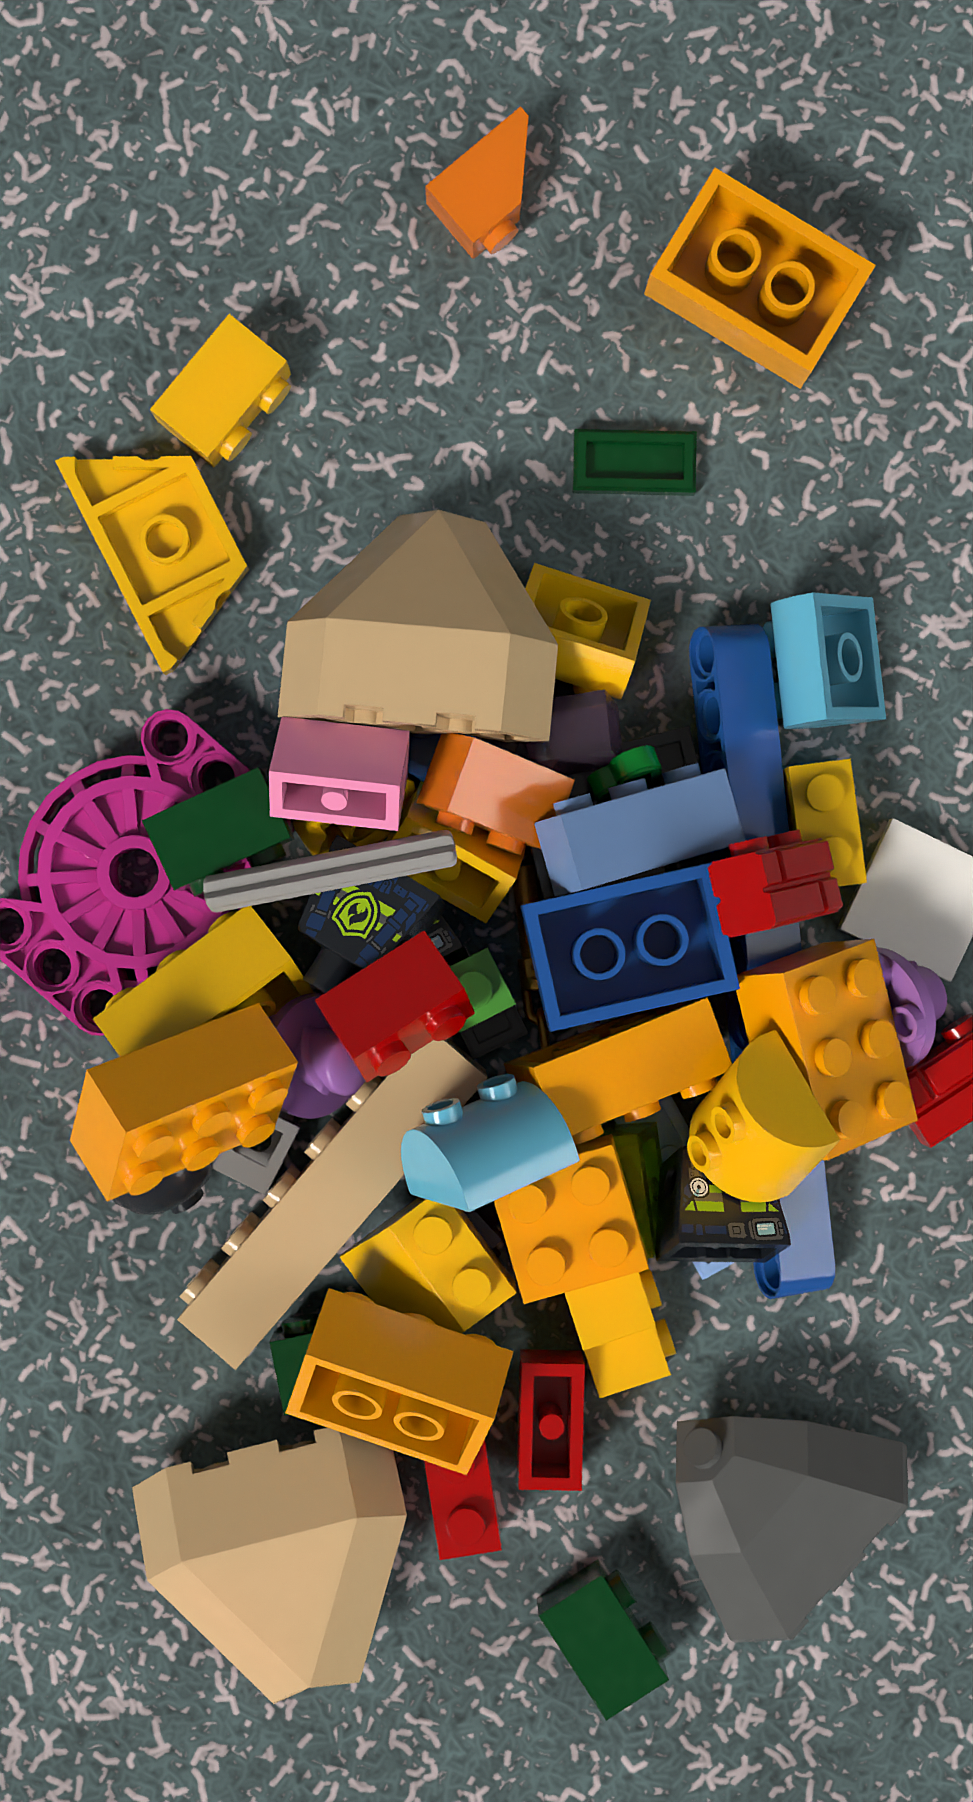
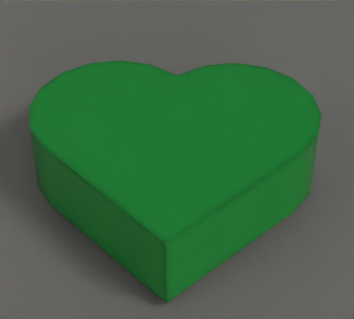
M640 746L613 758L609 765L589 775L587 782L594 800L604 803L611 801L608 788L642 778H645L647 788L659 785L662 781V767L653 746Z

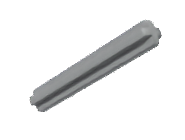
M440 830L210 875L203 881L204 897L208 908L212 912L217 913L453 867L457 863V851L452 833L448 830Z

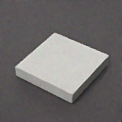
M894 818L889 819L865 869L867 883L858 884L837 929L859 940L875 939L876 947L892 950L908 961L917 962L918 966L931 969L939 978L951 982L973 937V856Z

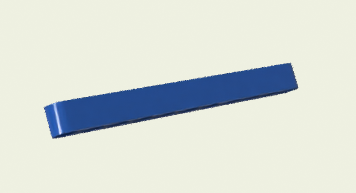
M759 624L698 627L694 630L690 640L689 660L701 774L725 768L745 840L789 832L768 636L764 628ZM729 846L710 852L711 863L731 857ZM799 922L729 938L737 974L802 950ZM736 990L725 992L732 1064L749 1044ZM821 1160L788 1196L779 1199L789 1230L791 1245L766 1263L753 1262L755 1278L759 1289L769 1299L829 1289L834 1282L835 1258L824 1160Z

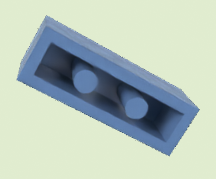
M696 763L662 773L665 785L650 790L647 788L645 778L608 788L611 801L593 805L590 793L554 803L556 816L534 823L554 895L560 896L581 891L725 848L729 844L746 841L725 768L702 775L699 764Z

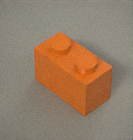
M441 733L416 803L439 811L435 821L439 825L467 835L472 834L474 826L490 832L486 843L508 852L522 855L525 845L541 849L534 823L556 816L553 804L568 800L575 780L477 738L455 733Z

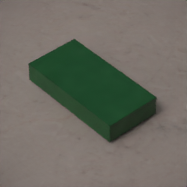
M574 429L572 493L694 496L696 493L697 431Z

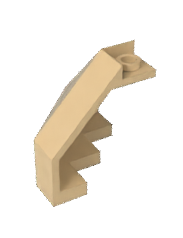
M442 510L399 515L287 621L278 717L353 725H371L381 728L406 730L412 734L462 733L502 742L549 741L558 644L486 522Z
M330 1428L315 1430V1441H304L294 1445H280L275 1440L227 1452V1461L215 1463L203 1469H194L191 1462L167 1467L132 1487L147 1581L273 1704L308 1688L360 1682L407 1517L394 1451Z

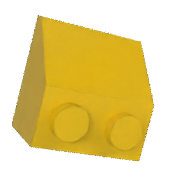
M421 1197L408 1204L339 1256L375 1304L403 1314L417 1313L424 1315L436 1325L459 1333L465 1332L517 1293L514 1279L463 1210Z

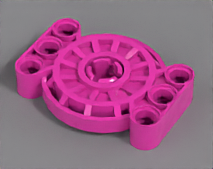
M165 709L158 711L146 720L141 732V742L145 756L126 755L97 761L69 775L45 797L29 822L20 848L18 884L22 899L0 898V915L5 910L12 908L21 915L24 922L23 933L14 943H8L0 937V960L79 1029L90 1035H104L93 1020L94 1017L89 1009L90 999L99 989L107 990L115 995L126 988H135L154 974L155 966H158L165 957L177 950L189 948L208 934L210 926L219 917L232 911L212 912L206 904L204 894L194 897L190 887L183 891H174L142 822L143 819L205 792L204 775L215 764L224 763L230 765L234 771L235 778L251 771L194 720L178 710ZM172 723L182 724L188 734L186 747L177 755H163L157 743L160 731ZM139 767H148L151 777H141ZM122 769L121 777L104 780L91 787L86 783V781L104 772ZM73 792L75 797L60 809L52 823L48 822L47 820L57 805ZM286 818L288 825L293 833V821L292 819ZM42 834L44 839L38 854L37 873H33L35 850ZM142 849L150 853L156 860L159 870L158 880L153 889L147 894L134 897L120 890L122 886L118 879V867L120 864L118 859L124 853L129 854L132 851ZM246 861L225 872L246 869L251 867L248 861ZM34 887H39L41 902L37 901ZM53 949L65 952L71 962V972L68 978L61 984L49 980L43 970L44 959ZM126 968L135 970L137 980L128 979Z

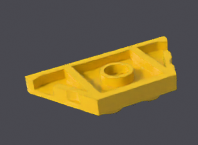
M113 456V459L77 460L76 457H61L55 460L159 667L165 675L172 673L249 571L192 456H161L158 459H141L138 456Z

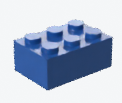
M712 863L520 906L549 1031H556L740 989L729 937L722 934L716 905L720 903V898L714 896L708 867Z

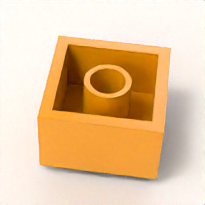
M612 1134L575 1145L580 1159L579 1162L494 1201L524 1304L649 1269L647 1252Z

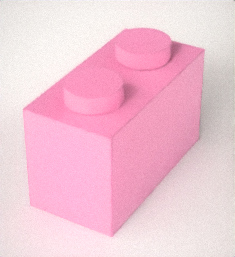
M281 717L269 769L270 817L398 831L408 778L410 731Z

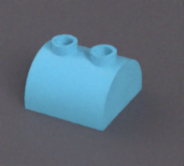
M812 592L771 603L772 621L766 622L763 628L768 636L771 657L776 658L779 682H774L777 718H783L784 729L820 728L885 720L886 711L873 598Z
M513 1074L499 1075L482 1081L477 1085L480 1099L461 1107L458 1098L443 1099L427 1105L422 1109L425 1123L407 1131L401 1143L402 1166L410 1194L467 1212H471L580 1161L570 1130L555 1104L534 1084L526 1081L516 1083Z

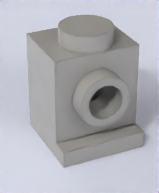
M281 1110L275 1130L271 1134V1145L267 1149L256 1150L252 1147L245 1148L239 1145L220 1153L212 1162V1169L266 1195L301 1125L290 1120L291 1114Z

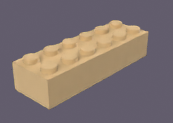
M448 1038L442 1041L433 1040L411 1054L408 1063L397 1072L382 1078L377 1076L368 1083L365 1081L346 1103L353 1112L343 1124L340 1125L331 1118L310 1142L304 1153L311 1158V1161L300 1172L291 1165L268 1191V1194L263 1199L270 1206L267 1212L259 1218L251 1211L228 1237L221 1249L229 1256L221 1265L210 1258L186 1286L187 1288L179 1297L187 1303V1306L177 1320L236 1370L403 1177L404 1171L401 1160L402 1139L407 1131L425 1123L422 1109L431 1103L448 1098H458L461 1107H463L478 1090L477 1085L488 1078L486 1069Z

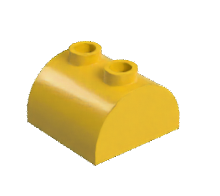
M534 563L525 589L558 644L555 679L573 684L572 689L574 693L590 702H602L606 700L607 696L621 700L636 661L651 600Z
M773 1030L758 1036L747 1045L696 1108L690 1123L687 1150L695 1168L703 1172L714 1185L725 1193L749 1202H769L788 1196L834 1148L840 1139L777 1030Z

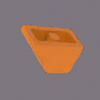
M521 106L425 186L426 204L472 259L476 258L485 249L490 254L497 253L519 231L515 224L520 221L529 115Z

